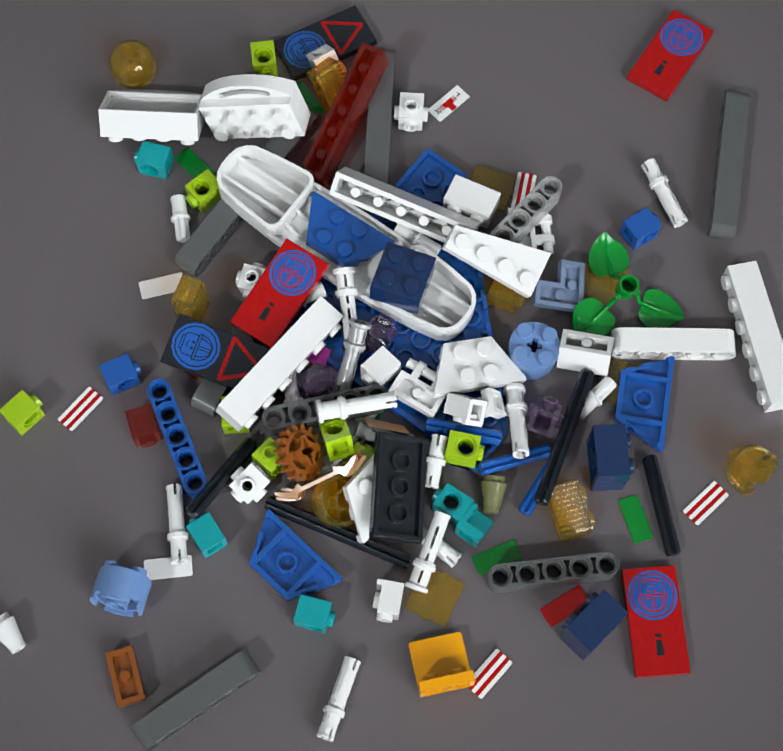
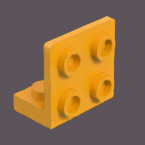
M461 632L409 643L408 647L420 698L474 686L475 676L473 670H470Z

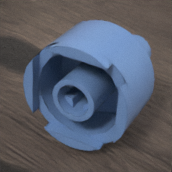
M540 322L521 323L513 331L509 340L507 355L526 376L527 380L541 379L554 369L560 347L557 331Z
M106 560L104 566H101L89 600L95 606H97L98 602L104 604L103 610L113 614L133 617L134 612H138V616H142L152 581L146 576L147 570L141 567L133 566L129 569L121 567L115 561Z

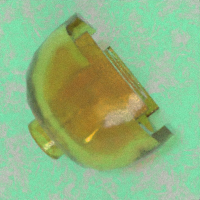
M130 39L122 41L115 46L110 54L109 66L112 77L117 84L125 88L136 85L137 88L143 87L156 76L157 63L155 55L148 45L139 40Z
M757 444L745 445L740 449L738 447L735 448L728 456L729 462L726 470L730 484L742 496L747 497L754 494L756 490L752 489V487L759 482L763 486L774 473L778 462L774 459H779L778 456L768 448Z
M337 474L316 484L311 494L312 510L316 517L324 524L335 527H347L355 523L354 520H351L349 503L345 500L342 489L352 476L345 477L342 474Z

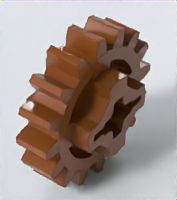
M294 424L285 427L286 430L279 432L281 438L274 441L278 445V449L273 450V453L279 456L275 463H281L282 465L280 472H288L287 479H295L296 482L314 479L315 475L321 474L319 467L325 466L321 457L326 456V453L321 451L324 442H318L317 440L319 433L312 434V427L305 428L304 424Z

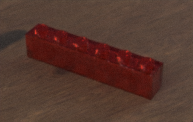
M362 42L301 167L312 174L315 183L328 189L389 64L384 50Z

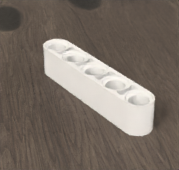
M620 327L611 331V337H614L612 357L616 359L665 360L666 357L675 356V360H730L736 357L734 331L731 329Z

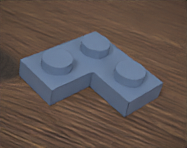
M561 259L558 262L557 282L538 280L533 291L532 306L573 312L584 296L585 263Z

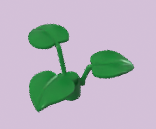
M603 232L595 240L588 256L589 268L597 277L610 275L611 279L619 280L615 286L616 295L604 307L595 298H586L580 301L573 311V331L607 335L615 324L614 316L607 310L619 298L628 300L633 295L636 298L637 304L641 306L638 311V318L646 328H667L684 318L679 305L661 290H647L643 294L641 301L638 279L633 275L622 274L629 265V255L626 249L606 232Z

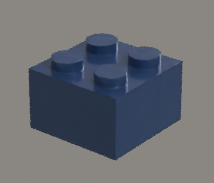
M387 241L370 285V298L418 314L435 270L436 257Z
M625 424L593 425L586 441L591 491L622 490L626 482L629 481L630 475L634 473L633 458H629L628 448H631V435L626 433Z
M605 589L599 595L596 592L592 593L581 606L580 610L582 612L579 614L575 611L561 627L564 632L560 639L583 661L629 613Z

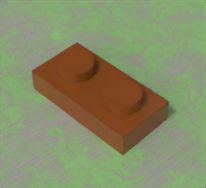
M130 645L105 653L117 706L122 708L145 701L146 695L134 647Z

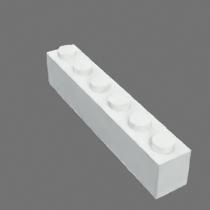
M343 167L336 172L329 193L331 196L444 243L453 226L458 225L477 231L480 222L348 167Z
M757 261L729 265L721 276V285L723 290L727 291L729 297L728 307L730 312L734 313L736 319L735 330L737 335H741L743 342L742 352L744 357L748 358L750 364V378L757 386L758 403L763 406L765 413L782 410L783 341Z
M320 296L221 401L216 412L238 432L244 426L249 429L258 419V416L255 414L261 408L266 410L274 402L275 398L273 395L279 389L283 392L293 381L289 377L295 371L301 373L309 364V361L306 359L312 353L316 356L326 345L323 342L329 335L333 338L342 328L339 323L344 316Z

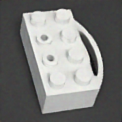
M258 74L231 75L209 82L205 85L198 107L214 137L219 141L235 138L264 137L293 139L295 136H305L311 114L296 81Z
M108 90L98 109L101 137H108V140L111 142H119L123 138H132L136 141L156 139L160 142L181 140L183 145H192L195 141H198L205 122L198 108L202 94L167 90Z

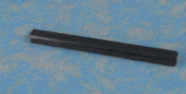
M583 368L580 371L534 497L535 503L538 505L547 506L549 504L594 379V372L592 370Z
M269 496L265 502L264 507L266 511L270 509L278 516L404 569H407L411 563L412 556L406 552L372 538H369L365 543H359L356 538L358 532L285 501H279L275 497Z

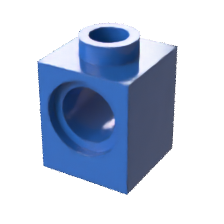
M646 207L623 221L620 234L630 247L636 250L657 237L662 225L659 217Z
M128 353L99 365L112 396L141 384L138 375L142 374L136 360H130Z

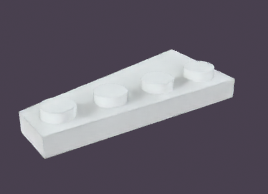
M458 225L452 227L442 247L446 252L526 298L531 297L551 253Z

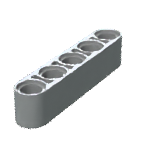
M547 176L542 179L489 235L519 244L558 203L562 191L561 181L555 176ZM545 190H552L554 193H548ZM529 206H536L539 209L533 210ZM520 222L523 226H516L513 223Z

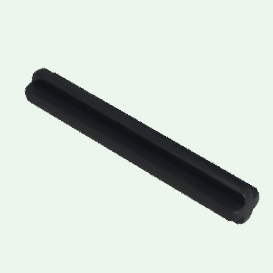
M246 437L186 508L188 516L198 519L231 480V476L255 451L257 447L255 440Z
M656 455L646 456L642 462L665 554L667 557L677 556L681 550Z

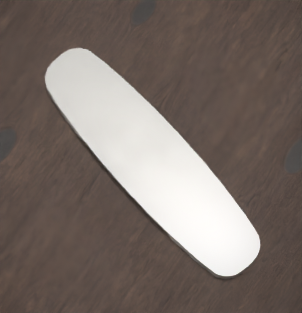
M253 145L236 148L221 163L217 171V184L222 200L277 246L281 247L287 238L327 262L329 268L323 275L324 279L337 286L333 270L342 267L306 245L311 199L314 191L395 241L394 244L436 257L435 270L418 314L370 298V285L384 250L375 254V257L360 262L355 267L356 272L353 274L355 288L358 289L356 299L435 340L447 341L457 337L470 322L476 305V293L473 286L427 247L412 245L399 234L358 207L329 195L330 190L315 183L309 171L274 153ZM344 277L345 286H347L346 277Z

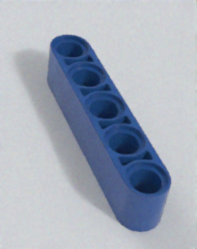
M154 379L149 383L147 393L187 495L194 499L208 482L169 383L164 379ZM158 391H166L163 397H155ZM170 412L175 413V416L171 420L163 419L165 414ZM176 435L184 436V439L181 442H172V439ZM183 459H193L189 466L181 465ZM194 481L203 482L199 489L192 490L189 488Z

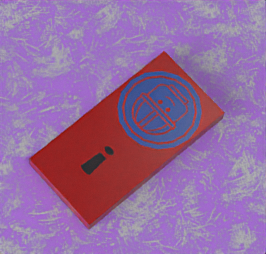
M673 9L628 74L626 80L667 102L714 31Z
M286 238L231 319V324L269 348H272L289 328L329 268V264Z
M675 565L622 569L621 578L625 608L629 612L627 623L635 678L690 674Z

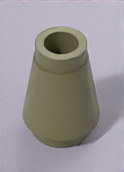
M484 475V481H481L483 512L499 514L507 487L505 477Z

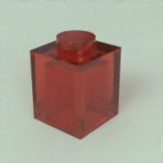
M150 404L125 411L136 447H151L156 444V441L162 440L154 411Z

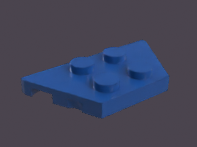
M315 191L313 192L306 245L340 267H357L360 262L368 261L375 257V254L383 251L387 241L395 243L393 239Z
M669 356L665 360L654 363L652 361L644 363L640 367L623 369L619 376L614 422L625 424L627 431L658 452L664 450L675 356Z
M270 509L266 511L261 532L259 531L256 546L249 561L251 568L287 602L300 598V594L308 595L341 583L343 578Z

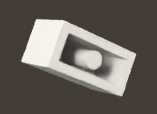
M455 175L444 196L443 207L480 222L479 226L488 228L499 206L501 193Z
M563 329L557 368L579 372L585 368L592 370L596 375L607 376L614 337Z

